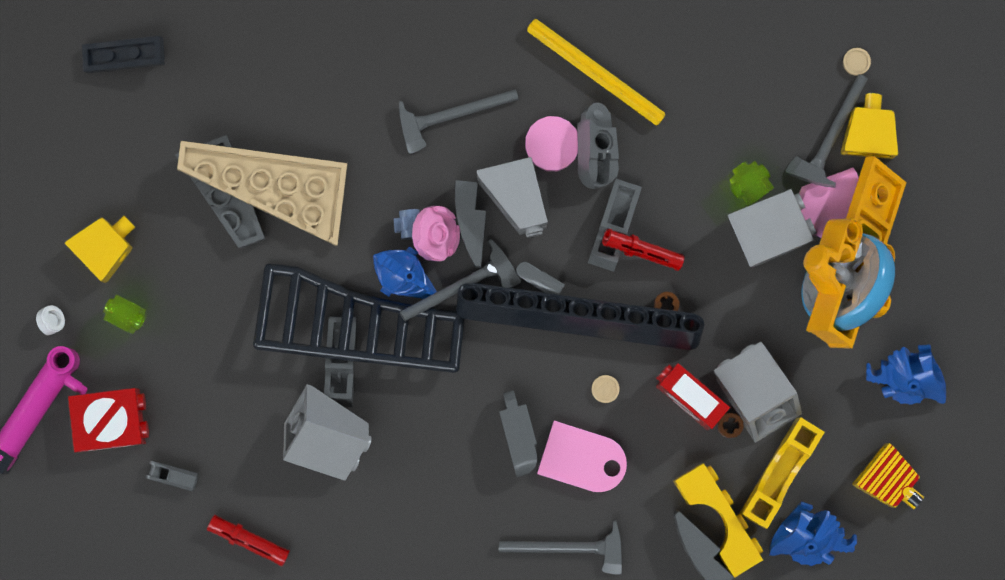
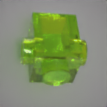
M745 161L732 170L735 175L731 177L730 182L732 185L729 187L736 198H742L747 206L752 205L774 189L768 180L771 177L768 170L762 164L758 166L756 161L749 165Z
M116 295L114 299L110 298L103 310V313L106 315L103 320L134 334L135 330H139L145 321L146 316L144 313L146 309Z

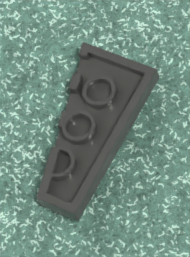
M227 135L204 143L232 148ZM190 176L239 249L265 240L254 206Z

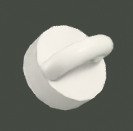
M51 305L38 311L36 322L44 334L51 335L63 329L65 318L58 307Z

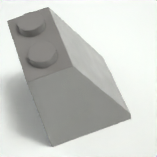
M531 157L477 170L479 185L519 235L526 234V237L529 238L543 234L542 231L547 228L548 221Z
M790 189L728 215L750 267L754 268L814 241L812 235L817 234L811 219L805 220L801 212L806 207L799 193L794 195Z
M762 342L747 346L740 355L733 359L724 360L714 370L718 384L737 415L743 420L745 428L755 443L802 415L796 390Z
M308 384L284 423V461L344 481L351 471L354 472L356 470L362 452H367L371 444L369 423Z

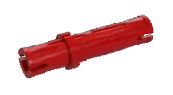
M607 229L603 236L602 244L604 246L623 251L626 256L632 257L634 255L679 271L684 263L683 254L639 240V237L631 234L627 236L612 229Z
M215 514L207 528V531L228 540L229 544L233 546L237 544L283 567L290 553V550L243 529V525L239 523L235 525Z

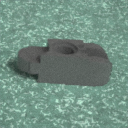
M593 103L584 109L583 113H581V122L577 123L578 175L583 185L596 189L606 186L617 177L619 153L616 127H612L611 112L602 103ZM595 138L599 141L600 148L597 147Z
M514 390L503 393L506 410L499 411L516 477L530 474L536 466L537 453L535 446L537 442L527 405L518 406Z

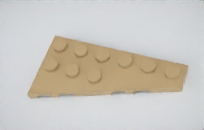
M180 142L177 170L337 246L347 163L194 142Z

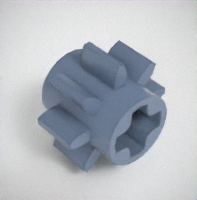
M419 209L399 211V218L393 219L394 232L401 233V239H412L413 223L416 216L420 213Z

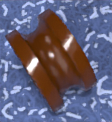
M663 292L656 297L654 308L660 309L662 306L660 299L664 297L666 300L669 297L673 300L671 303L673 311H678L679 300L675 294Z
M728 413L724 414L718 421L717 427L722 436L734 438L741 434L744 424L740 416ZM729 417L735 419L734 423H738V428L733 429L732 434L726 432L728 429H723V423L728 422Z

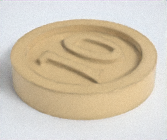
M862 48L850 49L843 58L844 69L854 76L864 74L871 65L870 55Z
M600 376L592 384V394L601 403L612 402L619 394V384L611 376Z

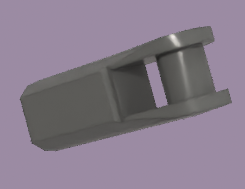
M522 262L517 266L518 276L544 293L559 295L565 285L547 273L541 272V270L530 263Z
M150 460L149 475L146 474L145 478L192 492L195 490L199 477L198 473ZM162 468L169 469L167 479L159 478Z

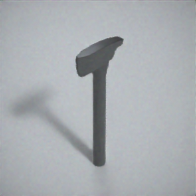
M857 75L816 156H814L810 163L796 156L786 169L787 174L815 185L836 187L834 181L827 179L824 171L825 161L868 80L865 76Z
M516 89L426 116H414L413 113L406 111L403 101H399L401 126L408 153L411 154L426 147V143L420 133L426 127L519 100Z
M489 239L488 245L491 248V255L487 264L481 269L402 310L400 315L404 321H407L456 295L459 287L465 283H478L487 277L497 275L501 287L512 288L520 284L521 280L504 252L492 239Z
M616 520L613 521L612 531L605 536V539L595 542L499 541V552L595 553L604 555L602 571L618 575L622 573L621 540Z

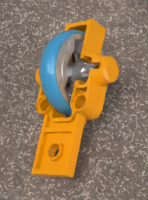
M875 156L865 158L846 218L831 219L826 223L819 245L810 248L803 262L806 273L802 283V302L805 311L810 317L806 331L812 332L831 348H853L859 327L871 318H879L885 315L891 305L890 293L895 280V251L887 242L907 182ZM847 295H850L852 299H847Z

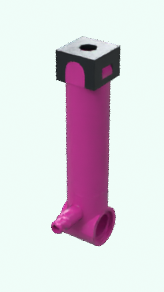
M58 346L48 353L46 363L1 429V474H9L19 459L17 457L64 385L81 395L86 394L87 387L71 376L80 364L78 353L73 349ZM66 353L69 356V364L65 368H60L57 363L58 357Z

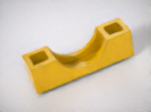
M801 417L796 418L741 509L740 514L760 527L767 529L781 507L784 496L793 479L812 455L825 432Z
M701 463L673 480L687 505L705 504L712 507L721 516L725 526V538L720 547L721 550L717 554L728 572L735 578L763 561L760 556L763 549L755 537L749 538L745 531L749 527L740 513L735 515L730 506L734 502L726 490L721 491L716 484L719 478L712 466L710 465L706 468L705 464Z

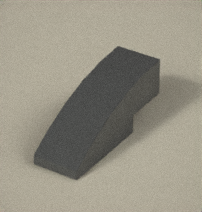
M615 179L589 257V264L614 272L621 251L604 246L602 244L603 236L607 229L627 235L642 187Z
M455 180L456 214L461 237L475 268H481L486 211L476 210L478 182Z
M329 316L326 347L338 348L342 317ZM353 317L350 350H356V317ZM325 359L324 394L343 407H353L355 361Z
M676 511L673 517L681 543L704 580H732L734 577L714 559V556L721 549L682 513Z

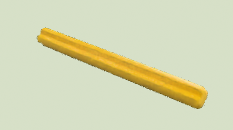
M534 19L530 23L527 31L654 125H659L664 119L665 112L538 19Z

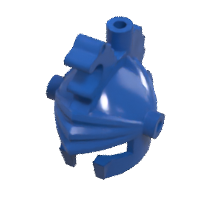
M408 247L407 250H387L373 255L375 272L382 285L380 291L388 297L391 294L425 299L437 291L416 256L418 252L413 248Z
M918 345V353H910L906 347H902L901 350H895L892 355L888 356L889 361L881 360V369L879 370L872 369L870 363L866 364L867 381L889 385L882 388L884 398L892 396L893 400L898 401L900 404L906 403L909 405L921 403L924 398L933 399L941 404L946 402V383L942 371L931 352V345Z
M800 502L775 532L770 544L769 555L789 554L792 556L793 561L799 562L801 565L813 566L821 564L822 561L829 565L835 558V555L830 553V551H844L845 553L855 551L857 535H852L850 539H843L845 530L843 527L838 528L840 522L836 521L837 517L835 515H830L828 510H823L816 514L809 513L808 511L813 509V505Z

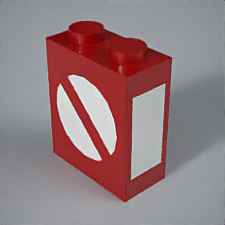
M679 363L673 367L671 365L666 366L656 378L660 381L656 387L706 430L713 429L730 408Z
M131 388L68 396L74 452L146 444L145 438H149V427L147 421H143L142 410H146V400L144 393L140 394V389Z

